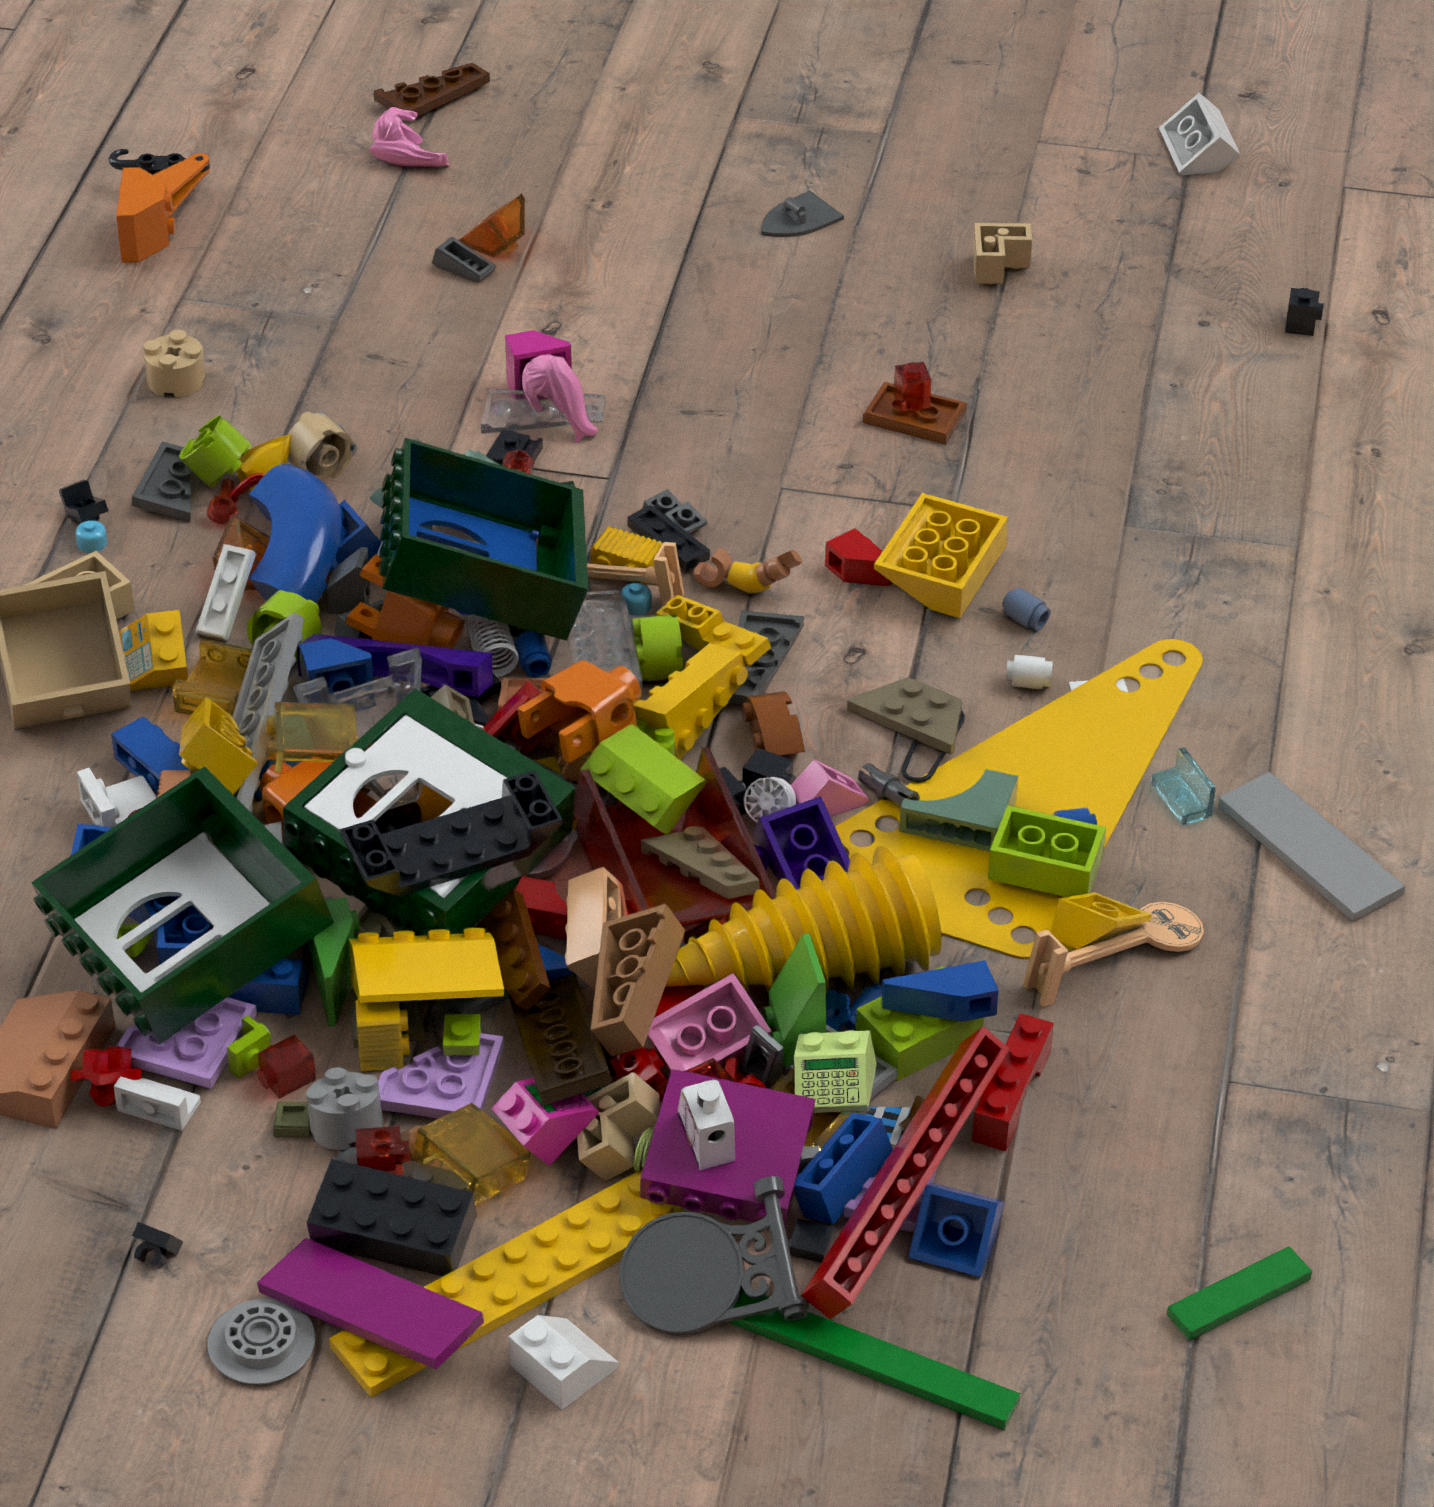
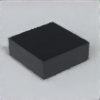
M798 1219L788 1244L790 1255L822 1263L832 1242L834 1227Z

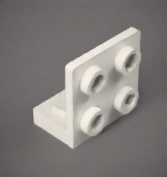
M90 768L77 771L80 799L95 825L113 828L157 798L143 776L105 787L102 779H96Z

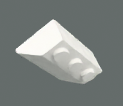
M1201 93L1195 95L1159 127L1181 175L1221 172L1240 155L1219 109Z

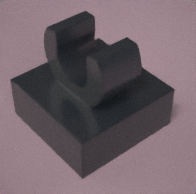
M140 1222L137 1223L132 1234L133 1237L142 1241L135 1249L134 1258L144 1262L147 1253L154 1250L155 1256L151 1265L157 1268H162L166 1262L165 1251L178 1255L183 1241L175 1236Z

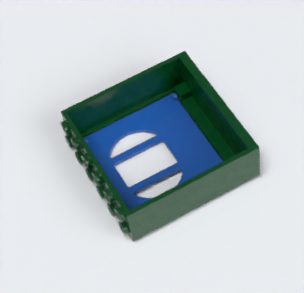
M404 438L401 449L395 448L391 460V466H394L391 475H385L381 491L384 492L381 508L384 509L380 524L383 527L380 534L382 545L379 558H382L378 575L383 576L382 589L455 609L462 615L470 616L473 614L567 641L588 591L583 489ZM437 525L456 529L474 538L479 543L426 529L423 526Z

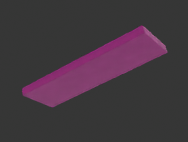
M304 1238L257 1282L259 1292L433 1369H437L484 1323L481 1311L308 1238Z

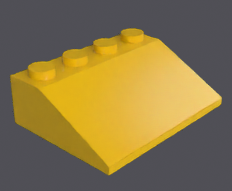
M922 493L875 562L874 569L930 610L961 618L1006 547L1008 517Z
M483 928L464 929V934H450L449 930L435 929L428 931L429 935L414 936L412 931H397L393 933V937H379L378 933L366 932L358 934V938L349 939L350 981L360 1003L504 996V986L495 941L490 933H485Z

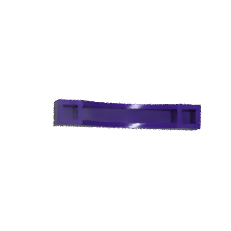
M313 634L300 643L304 644L332 638L370 653L372 656L373 676L415 680L437 688H441L446 684L465 696L479 697L493 684L492 653ZM298 645V646H297L298 677H303V676H302V672H301V666H300V652H299V645Z

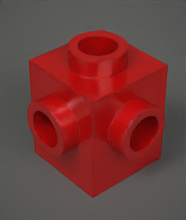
M644 1046L643 1048L618 1054L610 1060L611 1065L616 1071V1074L612 1076L614 1082L634 1072L659 1094L666 1090L668 1079L661 1070L665 1063L654 1047L648 1050Z

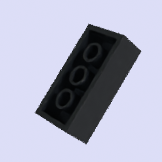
M331 1159L306 1223L311 1240L334 1250L445 1276L458 1269L477 1213L473 1192Z

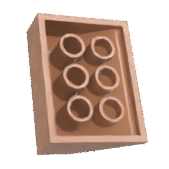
M76 990L17 999L0 1027V1115L57 1128L84 1080L70 1081L71 1070L82 1068L83 1050H102L115 1029L111 998Z

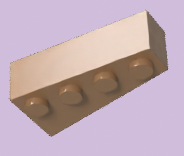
M666 904L603 922L591 1031L610 1056L644 1047L685 933V929Z

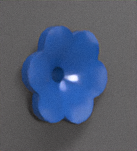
M834 989L827 990L826 1024L838 1032L841 1030L842 1025L848 1023L851 1018V1011L849 1009L850 998L847 994L839 993Z

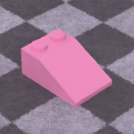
M734 973L655 1017L651 1024L648 1038L670 1072L672 1069L706 1076L709 1073L724 1069L726 1059L736 1057L738 1063L743 1060L754 1026L758 1024L770 1036L771 1029Z

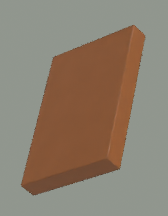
M884 382L864 412L863 423L946 445L966 413L967 403Z

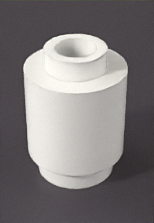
M1015 655L1014 661L1008 660L1006 679L1012 680V687L1042 689V686L1050 687L1053 661H1045V657Z

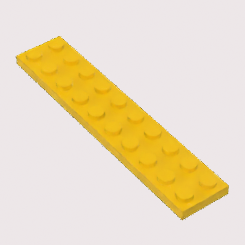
M641 1169L640 1172H635L424 1286V1288L482 1312L484 1323L457 1349L459 1350L622 1260L623 1253L630 1240L647 1223L666 1214L685 1211L680 1206L666 1203L655 1204L647 1199L640 1198V1180L643 1171ZM343 1330L329 1338L331 1350L371 1398L428 1367L347 1330Z

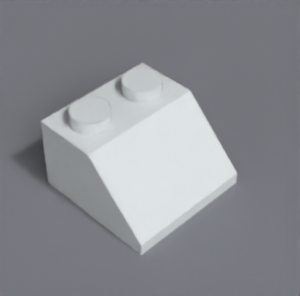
M537 1315L508 1336L510 1366L561 1410L619 1367L617 1360L567 1318Z

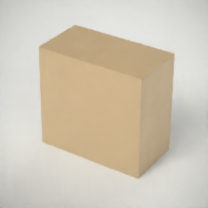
M106 571L0 590V663L14 729L131 708L130 680Z

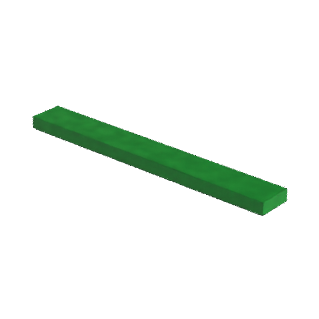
M742 1288L739 1299L733 1308L759 1303L768 1299L769 1296L761 1299H751L747 1297ZM779 1310L728 1322L1003 1430L1007 1427L1020 1402L1021 1393L806 1311V1317L795 1321H786L784 1315H781Z

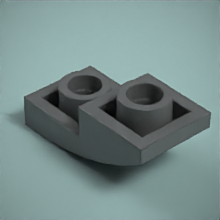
M668 489L645 500L643 503V508L649 505L654 506L689 534L707 524V521L689 501L681 504Z

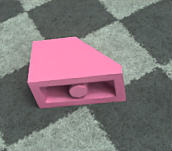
M815 759L791 784L796 795V805L821 796L830 817L866 805L870 800L854 779Z

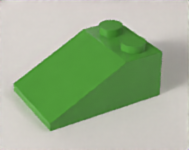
M346 897L326 901L334 923L308 941L309 954L329 1027L336 1026L348 995L347 989L352 985L350 981L349 939L358 938V934L354 935V931L360 930L357 911H350Z
M810 933L802 934L769 990V1006L763 1008L764 1020L770 1028H773L771 1037L783 1047L784 1066L794 1065V1055L799 1034L811 1032L826 1033V982Z

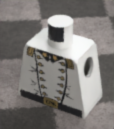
M713 1079L684 1087L681 1090L677 1114L699 1170L735 1161L734 1119L719 1081ZM715 1131V1141L708 1140L709 1135Z

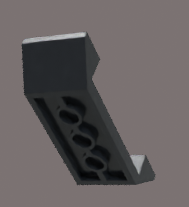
M533 770L504 779L502 783V798L384 834H380L372 819L340 829V835L366 885L400 897L529 857L562 825L563 819L537 773Z

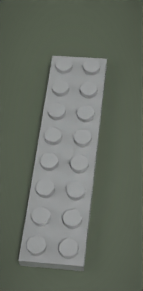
M296 612L255 639L232 716L240 729V735L246 740L242 748L245 746L250 748L253 753L251 756L258 762V765L234 794L250 812L253 810L251 803L254 793L260 785L259 775L267 761L266 751L268 744L275 734V730H273L275 720L282 709L280 705L282 696L289 685V681H287L288 675L296 661V657H294L295 651L303 637L301 631L305 619Z

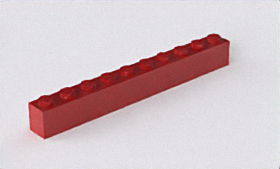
M984 1026L960 1043L801 1294L803 1298L829 1320L853 1304L1009 1052L1010 1048Z

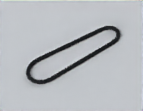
M963 710L961 712V718L959 720L958 732L961 726L963 725L965 719ZM913 739L901 772L903 777L911 782H924L933 776L946 752L941 751L926 776L912 777L907 774L906 770L918 740Z

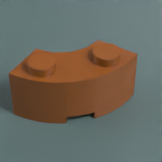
M780 691L745 697L746 703H742V715L744 722H749L750 729L753 731L752 740L755 751L757 748L779 756L805 752L797 714L790 715L787 704H792V700L787 692Z

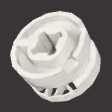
M778 777L761 778L751 783L746 790L744 805L749 817L758 822L760 817L796 805V795L792 786L784 779Z

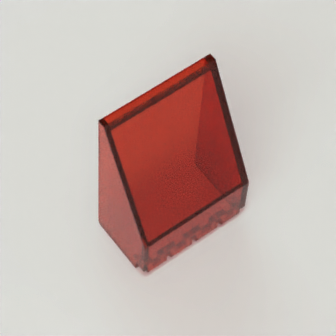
M710 747L702 748L696 773L708 782L668 834L682 832L691 826L705 828L759 879V889L763 890L773 900L776 898L774 888ZM589 769L581 770L574 802V815L577 820L576 833L592 870L604 867L622 884L626 908L631 914L666 904L682 927L709 922L712 919L729 918L732 904L735 902L739 903L747 912L752 909L754 893L727 899L701 885L700 878H688L681 874L679 866L675 864L666 866L660 863L659 855L654 853L647 856L642 853L641 840L666 834L655 828L625 804L607 807L606 809Z

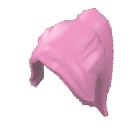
M391 107L377 119L371 135L374 142L370 147V153L377 159L393 165L407 167L449 166L446 153H433L421 149L418 144L422 143V137L402 122V120L414 121L418 116L417 112Z
M547 354L540 355L527 363L522 374V386L530 405L537 412L543 411V407L537 399V394L548 398L553 402L554 406L565 414L575 432V442H579L584 436H595L598 428L588 420L586 415L584 396L579 378L564 358Z

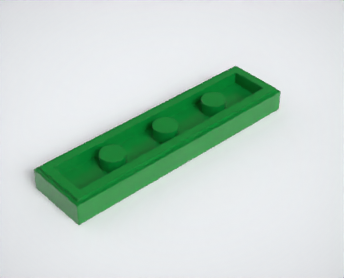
M1288 1246L1169 1305L1167 1316L1190 1341L1311 1280L1312 1270Z

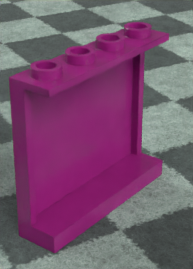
M672 1069L641 1175L640 1198L647 1199L655 1204L666 1203L684 1207L692 1212L703 1211L713 1213L729 1220L741 1219L757 1222L765 1218L767 1214L764 1202L756 1201L753 1183L761 1178L778 1176L782 1178L785 1196L779 1199L786 1229L788 1209L807 1134L808 1131H811L815 1099ZM714 1079L719 1081L734 1119L735 1161L699 1170L677 1114L681 1090L684 1087ZM715 1131L709 1135L708 1140L715 1141Z

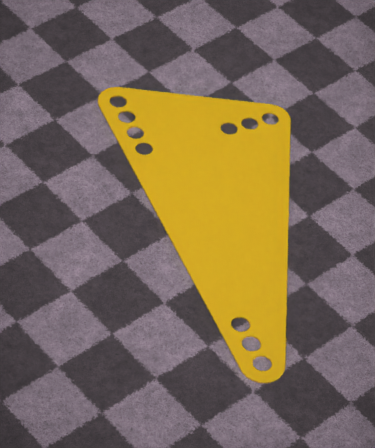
M1165 639L1157 641L942 764L936 769L929 780L911 782L906 787L917 792L920 796V801L940 800L958 795L971 788L979 781L986 769L1018 776L1014 807L1049 815L1054 814L1057 810L1088 808L1090 814H1095L1097 825L1106 827L1105 848L1203 663L1202 654L1194 645L1183 640ZM1168 652H1178L1185 657L1186 661L1177 666L1169 665L1163 661L1162 656ZM1145 665H1155L1163 671V674L1159 678L1149 679L1142 676L1139 670ZM1131 678L1140 684V688L1134 692H1124L1117 687L1116 683L1120 679ZM881 799L835 826L844 848L849 852V859H851L854 853H859L872 865L874 852L879 846L889 849L895 858L914 854L919 859L934 894L941 934L1012 957L1030 959L1034 941L1028 944L1018 943L1011 937L1012 931L1020 927H1026L1035 933L1048 930L1051 933L1058 901L1060 898H1065L1064 896L989 880L990 851L899 832V828L893 832L880 831L875 826V822L879 818L892 817L900 824V806L890 799ZM865 831L872 834L875 840L869 846L859 847L851 843L850 836L855 832ZM971 890H982L989 895L990 900L985 905L974 906L965 900V895ZM1001 908L1011 912L1013 919L1008 924L998 925L989 920L988 914L994 909Z

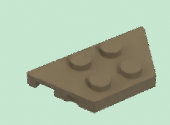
M907 677L849 698L847 700V711L952 755L955 750V738L958 734L959 720L961 718L962 699Z

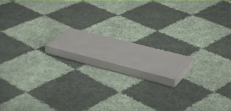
M1267 772L1219 797L1218 806L1351 921L1354 922L1404 895V884L1271 772Z

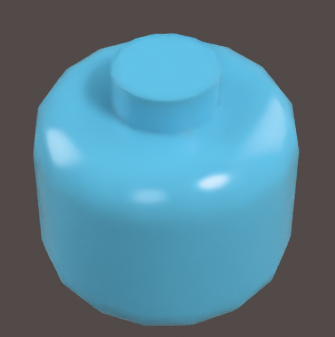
M85 521L76 528V543L81 551L87 553L98 552L107 546V533L102 523L98 521Z
M630 583L623 587L620 597L621 609L629 615H643L650 611L652 607V594L647 585L643 583Z

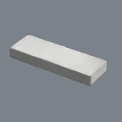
M223 545L195 631L198 635L228 642L256 556L253 550Z

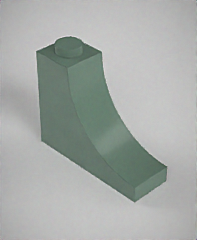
M986 769L975 785L958 795L930 801L904 799L900 807L899 832L990 851L1007 805L1013 807L1015 805L1018 776Z

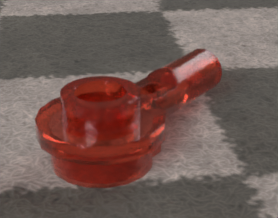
M226 478L222 481L220 494L214 496L207 509L208 518L218 524L229 523L238 514L237 506L234 504L232 496H230L234 486V482L231 479Z

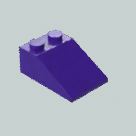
M821 796L759 818L753 833L759 846L766 849L770 860L769 867L779 881L781 878H785L797 890L800 888L802 873L806 869H811L822 881L824 880L826 865L832 860L836 861L845 872H848L850 859Z

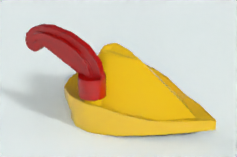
M291 434L256 445L240 457L239 460L242 464L236 470V473L241 483L229 496V501L232 504H235L239 500L238 496L247 490L252 491L273 467L284 463L287 464L290 453Z

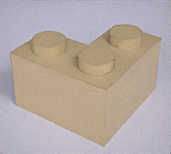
M974 223L973 263L975 284H1003L1004 267L1012 269L1030 268L1032 250L1031 224Z
M634 1072L586 1097L599 1113L577 1136L579 1161L605 1182L633 1167L634 1150L632 1137L644 1132L649 1127L655 1126L660 1112L659 1093Z

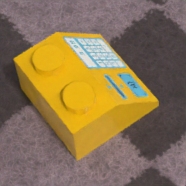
M180 610L147 613L119 630L130 680V691L189 684Z

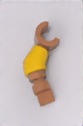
M718 547L711 559V563L715 564L717 568L712 567L708 562H700L694 569V578L705 587L718 586L726 578L728 584L749 594L760 593L768 590L776 580L779 581L788 577L790 569L802 564V559L795 550H789L762 564L760 562L749 564L734 561L732 564V559L727 551Z

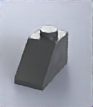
M359 548L331 571L329 582H325L327 587L322 593V599L328 603V614L346 613L353 610L360 602L366 605L369 604L371 598L370 581L360 576L362 568L368 563V548Z

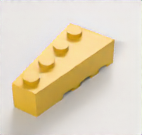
M709 643L686 662L683 671L675 670L670 674L667 684L663 687H654L649 691V698L647 700L639 699L634 703L637 720L645 721L647 727L673 729L675 757L681 760L686 752L693 747L703 731L710 726L719 711L727 705L729 699L740 685L746 681L748 672L742 652Z
M207 697L203 699L182 726L179 750L182 764L193 772L205 766L233 795L255 769L258 762L251 756L253 753L247 746L242 748L246 740L240 735V729L232 715Z

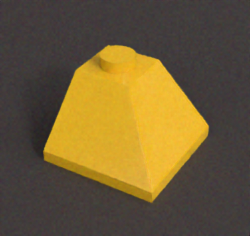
M1096 892L1060 898L1058 901L1051 934L1067 950L1075 951L1114 938L1151 921L1152 914Z

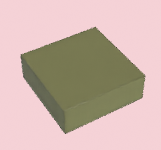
M277 1101L273 1124L274 1137L310 1138L311 1130L307 1102Z

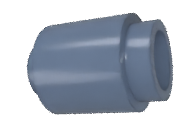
M1017 588L1014 591L1010 590L1002 602L1004 615L1029 630L1031 628L1037 631L1040 630L1050 617L1051 610L1046 607V603L1022 588Z

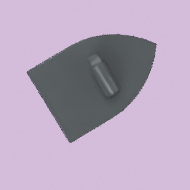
M807 191L793 198L788 197L784 202L772 208L763 220L761 235L775 237L805 235L843 220L844 215L813 192Z

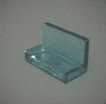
M1186 748L1177 749L1175 767L1152 774L1151 784L1181 824L1186 825L1212 817L1216 788Z

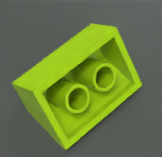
M633 724L600 742L580 769L666 835L708 782Z

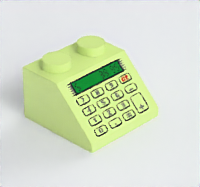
M848 1030L844 1032L799 1034L794 1055L795 1095L814 1098V1113L868 1111L877 1065L870 1031Z

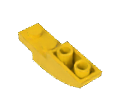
M680 595L670 599L666 605L656 612L657 616L677 615L681 639L698 651L712 643L742 652L745 665L751 666L771 649L767 637L724 621L721 611Z

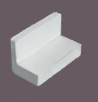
M120 1077L114 1085L117 1111L181 1131L201 1103L200 1095L142 1077L139 1080Z

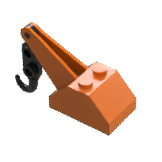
M119 149L110 154L108 158L109 164L117 170H122L116 213L122 262H140L169 246L170 234H175V218L170 216L196 185L210 172L208 155L197 153L186 159L178 153H172L168 156H154L153 154L146 153L140 155L135 160L117 159L119 156L129 153L128 149Z

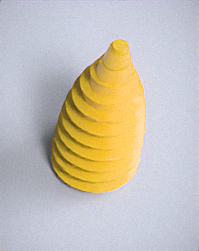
M879 846L874 852L872 865L863 855L854 853L849 862L848 872H845L836 861H829L826 865L824 880L822 881L811 869L804 870L801 876L800 888L797 890L790 881L781 878L777 885L776 898L773 900L763 890L758 889L754 893L751 910L747 912L739 903L735 902L732 904L730 920L721 925L717 920L712 919L707 933L697 939L690 937L688 944L679 948L665 987L713 985L734 973L746 993L749 985H764L769 993L770 988L802 934L810 933L826 982V994L830 978L840 977L851 991L853 990L856 973L865 972L873 984H878L880 968L890 967L897 977L904 976L905 963L916 961L922 971L926 972L929 970L930 957L939 955L942 946L938 910L926 872L914 854L895 858L889 849Z

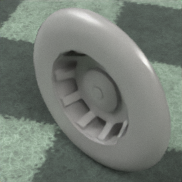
M253 1299L233 1306L216 1320L209 1332L207 1348L209 1357L215 1367L228 1378L245 1384H270L290 1377L305 1365L314 1348L315 1330L311 1320L303 1311L276 1299Z

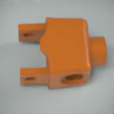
M375 554L362 568L360 576L382 587L383 576L378 575L382 558ZM387 591L381 612L360 602L347 616L345 624L371 636L372 640L453 649L463 631L465 620L448 612V607Z
M581 660L542 681V693L517 708L522 736L529 739L550 726L551 729L559 733L563 760L571 763L588 751L593 753L600 742L627 726L633 724L636 727L633 703L640 699L641 688L635 675L624 666L620 665L606 672L586 660Z
M313 754L294 767H291L284 761L271 765L263 774L259 788L263 798L265 825L281 821L283 830V807L332 762L321 755ZM359 790L353 802V810L357 818L362 817L377 803V801Z

